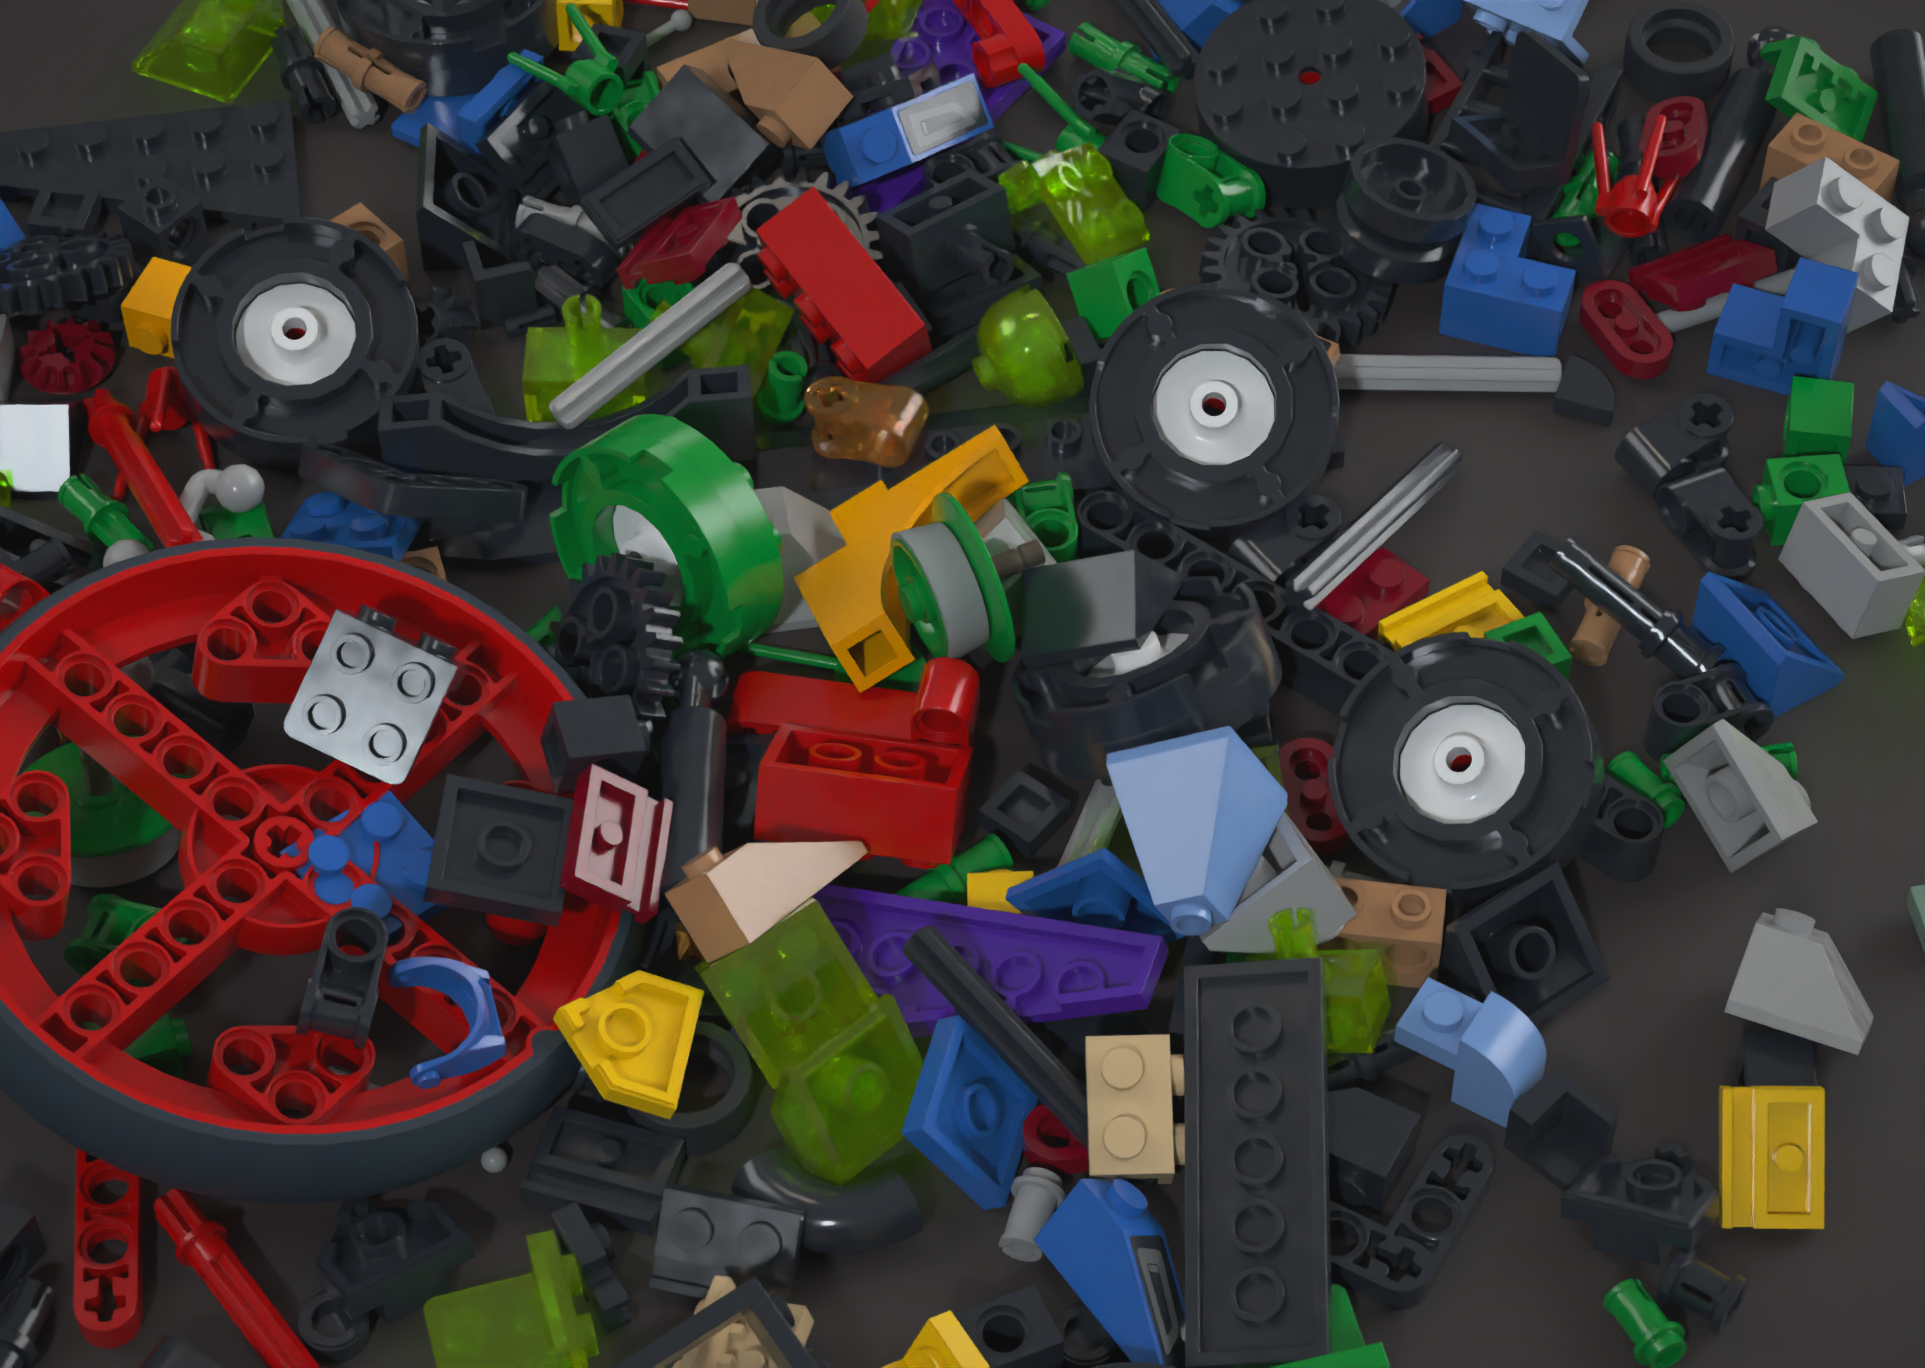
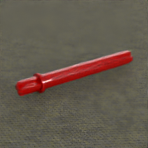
M96 389L94 397L84 398L82 409L89 420L88 432L92 440L107 450L164 547L168 548L203 541L201 534L137 432V419L133 411L127 405L119 403L117 399H114L108 389Z
M172 1188L167 1194L159 1196L153 1204L156 1211V1219L177 1245L175 1250L176 1259L181 1265L191 1266L266 1366L268 1368H321L226 1242L227 1230L222 1223L209 1221L188 1191Z

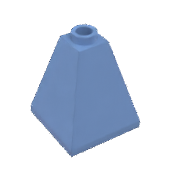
M1230 726L1108 753L1106 766L1154 906L1170 922L1171 929L1182 935H1202L1211 929L1212 924L1227 922L1287 806L1288 793Z

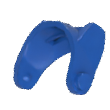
M414 957L392 964L391 968L387 971L390 986L395 988L421 986L440 991L449 996L462 1009L469 1023L470 1033L456 1050L446 1056L417 1064L410 1070L412 1084L421 1089H430L439 1085L441 1080L477 1071L505 1055L506 1044L500 1027L488 971L441 957Z

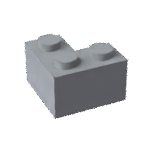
M1826 156L1774 182L1765 230L1806 259L1859 273L1846 334L1892 313L1909 217Z

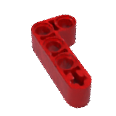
M938 657L924 665L917 693L872 686L860 693L855 684L764 671H750L743 673L736 680L726 717L727 735L772 734L777 732L781 723L974 748L980 722V678L978 672L970 664L960 659H950V657Z

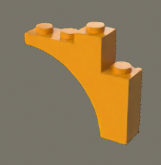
M995 425L889 490L881 479L829 511L847 545L793 577L828 644L860 693L915 660L910 645L911 622L900 603L898 585L891 562L890 540L892 534L932 524V501L935 495L942 492H948L955 497L973 523H975L1002 497H1007L1029 482Z

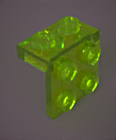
M1091 142L1058 153L1057 149L1051 150L1031 164L1024 160L1004 172L997 179L1001 186L1006 188L1010 215L1045 202L1081 259L1087 265L1141 247L1150 239V233L1144 225V217L1140 209L1127 199L1112 176V168L1108 160L1095 150Z
M553 1229L526 1236L531 1273L436 1296L425 1303L424 1316L437 1368H588L587 1358L599 1355L590 1313L576 1316L572 1297L583 1295L574 1253L560 1256Z

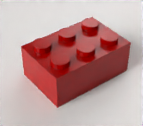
M814 186L756 229L763 248L756 255L765 268L763 270L764 275L784 300L792 294L796 297L793 302L802 314L799 316L802 323L820 345L828 339L832 342L833 345L830 348L838 359L836 361L837 366L857 391L865 385L869 388L933 351L925 323Z
M781 723L759 764L753 839L771 841V843L861 841L868 853L859 860H868L878 855L901 858V862L904 865L918 869H931L938 867L939 864L950 865L967 822L974 748Z

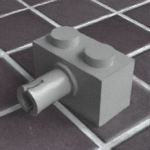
M1849 492L1803 502L1778 560L1829 613L1837 625L1852 639L1900 629L1925 575V543L1922 544L1925 538L1920 535H1913L1906 539L1896 540L1862 503Z

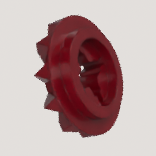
M74 315L66 323L58 325L48 319L44 331H28L27 344L18 348L20 370L24 379L37 390L56 395L79 393L94 387L110 373L116 358L111 333L103 332L96 319L81 324ZM61 347H68L70 351L75 352V355H73L75 362L71 363L68 358H64L57 350Z

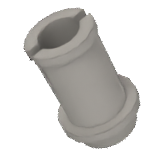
M1029 1167L1023 1171L1022 1176L1014 1179L1010 1190L1015 1199L1004 1234L1001 1235L998 1244L999 1247H1003L1002 1251L1008 1256L1027 1262L1041 1259L1043 1251L1033 1239L1053 1215L1054 1210H1057L1066 1198L1064 1191L1061 1189L1063 1185L1062 1179L1054 1172L1044 1168Z

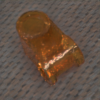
M830 376L812 383L804 396L806 409L814 417L815 427L812 430L811 440L816 452L828 458H845L871 462L884 467H897L906 462L929 415L927 403L920 394L901 385L887 386L853 381L841 376ZM838 394L842 395L843 401H839ZM828 434H832L833 441L829 440Z

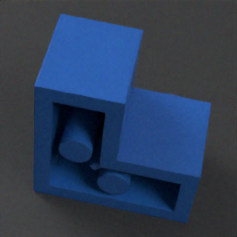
M1474 203L1444 284L1439 334L1535 357H1556L1569 320L1576 270L1526 259L1532 216Z
M1800 257L1785 297L1733 283L1714 330L1706 373L1787 396L1789 395L1792 376L1832 380L1842 354L1859 273Z

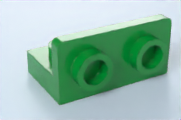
M1790 36L1785 40L1763 44L1760 57L1775 67L1765 101L1790 119L1796 113H1799L1862 143L1878 92L1860 80L1855 70L1840 65L1822 52L1820 45L1810 38Z

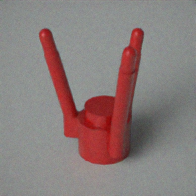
M1660 114L1655 118L1639 175L1623 177L1619 183L1614 185L1612 190L1610 188L1603 126L1600 122H1594L1591 126L1598 191L1595 213L1605 216V224L1608 229L1619 236L1637 238L1648 234V232H1656L1660 214L1680 179L1665 180L1657 194L1651 183L1667 123L1665 115Z
M164 366L154 370L147 379L145 401L141 402L138 407L137 432L144 442L149 426L151 431L157 433L161 429H178L188 420L192 422L203 468L216 469L209 434L196 420L186 403L176 367ZM119 472L111 499L122 502L128 485Z

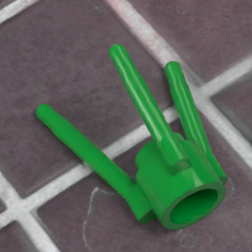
M569 3L566 5V12L595 56L594 59L574 62L567 69L565 76L515 52L509 53L507 59L511 64L559 88L584 109L601 117L616 108L622 99L624 91L623 82L614 73L619 62L617 58L605 50L577 6Z
M1020 63L1018 65L1019 73L1069 125L1061 132L1056 141V150L1060 153L1059 160L1003 140L1005 151L1018 159L1055 172L1068 183L1072 182L1078 174L1087 181L1095 180L1096 150L1107 137L1084 121L1026 63Z

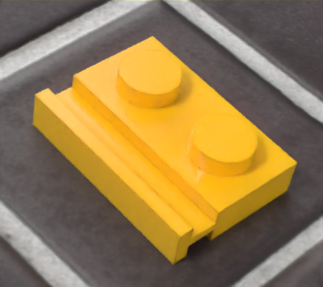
M1481 571L1379 620L1377 637L1382 643L1388 642L1395 652L1418 640L1440 634L1468 632L1471 638H1483L1484 632L1525 617L1500 589L1495 591L1487 583L1488 576Z
M1719 1086L1718 1224L1720 1227L1824 1229L1825 1089L1821 1086Z

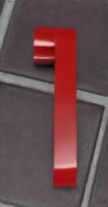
M952 0L981 39L972 43L971 56L976 66L978 77L987 89L1013 80L1023 79L1024 77L1018 71L1020 63H1026L1035 73L1044 70L1045 54L1039 36L1012 0Z
M77 1148L73 1308L84 1339L97 1348L112 1349L123 1346L132 1340L140 1330L143 1319L144 1178L122 1171ZM109 1180H120L129 1186L125 1196L115 1203L100 1204L91 1198L96 1187ZM118 1239L128 1245L124 1256L114 1263L99 1264L90 1258L92 1250L102 1241ZM102 1287H113L118 1309L114 1310L112 1320L101 1322L98 1316L102 1315L104 1311Z

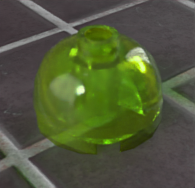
M1025 284L990 305L980 319L976 335L980 356L972 359L975 373L986 391L989 392L998 388L1009 402L1025 408H1045L1060 403L1083 391L1084 382L1077 358L1067 364L1064 360L1066 359V352L1063 344L1069 341L1052 308L1036 288L1030 291V285Z

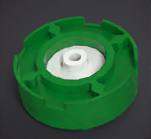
M642 414L625 420L571 452L561 461L551 483L556 487L563 483L562 507L550 513L549 517L557 553L569 580L571 578L582 580V565L585 563L595 565L597 555L611 556L612 553H618L654 562V571L666 574L663 588L674 589L675 592L668 610L680 611L681 616L672 627V635L682 637V643L672 650L677 651L679 654L690 648L707 649L723 661L763 635L773 625L778 616L783 597L784 581L780 556L783 543L781 535L777 528L769 521L764 508L753 491V481L746 468L737 462H732L707 437L672 416Z

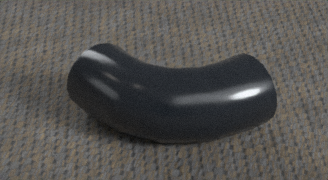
M778 1149L761 1153L748 1161L738 1171L732 1182L731 1191L733 1196L806 1210L801 1248L818 1254H863L904 1241L920 1233L923 1228L922 1215L911 1189L905 1180L893 1170L855 1185H828L812 1179L798 1167L787 1152Z

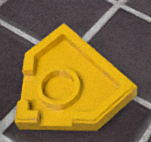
M638 970L617 980L613 986L586 999L581 997L558 1008L553 1020L603 1099L670 1120L677 1108L704 990Z

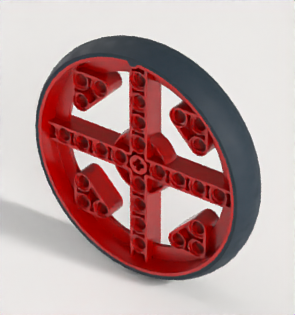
M247 537L206 540L162 548L108 565L74 580L37 602L0 632V1090L37 1122L73 1146L122 1171L179 1190L220 1199L265 1204L323 1203L363 1198L408 1187L453 1170L501 1144L537 1118L577 1077L582 1064L554 1022L553 1017L558 1008L581 997L586 999L613 986L617 980L636 972L646 923L642 925L635 922V914L624 909L618 913L613 912L567 890L558 927L486 913L489 930L498 940L505 944L513 946L530 945L546 933L545 939L532 970L515 997L489 976L500 1027L506 1044L505 1055L477 1071L441 1080L439 1085L430 1089L419 1088L412 1084L411 1077H407L389 1085L368 1090L376 1056L374 1045L369 1038H367L365 1050L354 1048L352 1040L312 1030L306 1036L295 1034L297 1026L243 1025L231 1027L221 1033L214 1043L206 1087L165 1074L129 1056L123 1050L240 947L256 953L279 956L304 954L321 948L325 928L330 918L339 910L351 907V898L342 904L336 905L322 901L314 890V882L320 874L314 871L313 865L308 869L303 879L300 880L295 876V872L308 863L309 846L314 840L312 831L319 829L326 832L324 835L340 836L362 816L367 806L378 802L389 791L403 805L486 730L497 739L524 779V781H506L501 785L556 795L540 737L553 702L588 698L572 677L539 643L503 614L470 593L424 570L382 555L342 545L301 539ZM362 603L396 618L398 622L394 631L418 642L421 633L425 632L457 647L458 651L454 660L469 666L459 690L448 691L407 780L396 785L388 784L338 759L331 762L321 772L286 764H267L240 770L119 670L151 654L183 644L197 642L191 678L194 687L201 695L210 700L220 702L292 704L336 609L351 610L358 613ZM218 657L228 658V659H230V660H229V661L221 660V659H218ZM79 692H81V693L89 694V695H91V696H80V695H76V694H74V693H79ZM453 702L463 703V704H465V706H463V705H458V704H455V703H453ZM50 723L182 832L178 860L184 890L60 997L48 986L31 961L21 939L34 942L43 941L58 934L65 923L70 891V798L67 786L59 777L46 771H27L17 776L27 754ZM125 733H132V734H137V735H139V736H141V737H135V738H134V737L125 736V735H123V734H125ZM172 774H183L190 778H176ZM363 778H373L378 780L379 782H369ZM575 793L561 794L557 796L574 799ZM349 809L345 818L336 822H326L317 818L323 816L333 819ZM35 811L47 816L34 817L27 815L26 812ZM232 815L238 817L241 820L233 821L225 819L221 816ZM296 842V848L300 852L299 855L290 858L284 852L278 858L280 851ZM373 842L374 859L369 876L350 860H348L346 868L342 871V874L348 876L352 881L354 891L364 884L379 885L374 881L380 860L379 842ZM30 894L44 895L49 899L36 901L31 900L25 896ZM390 894L392 908L389 915L397 918L403 927L399 939L391 943L393 946L386 947L376 987L380 988L378 997L448 1055L456 1050L470 1033L469 1023L462 1009L449 996L435 989L421 986L402 988L390 986L387 971L395 962L414 957L449 958L469 966L479 967ZM223 897H238L245 902L232 903L223 899ZM182 937L191 938L197 941L198 944H181L175 939ZM345 945L339 947L344 953L351 956L367 954L356 946ZM139 979L146 981L151 986L135 987L125 981ZM87 1021L96 1023L102 1028L90 1031L84 1030L76 1024ZM235 1065L245 1066L254 1073L249 1075L236 1074L229 1070L228 1067ZM342 1066L352 1071L353 1074L339 1075L330 1071L327 1067ZM280 1110H298L306 1118H288L281 1114Z

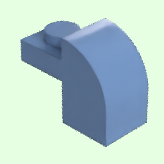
M1428 977L1396 1025L1395 1042L1455 1070L1451 1094L1452 1102L1507 1128L1510 1108L1544 1075L1547 1052L1538 1029L1520 1009L1492 991L1484 1003H1481Z

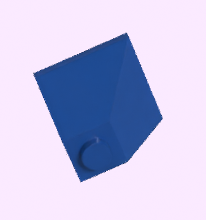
M1106 848L1097 850L1010 887L1005 897V900L1028 916L1162 936L1166 944L1187 936L1173 931L1170 927V922L1154 906L1145 878L1115 853Z

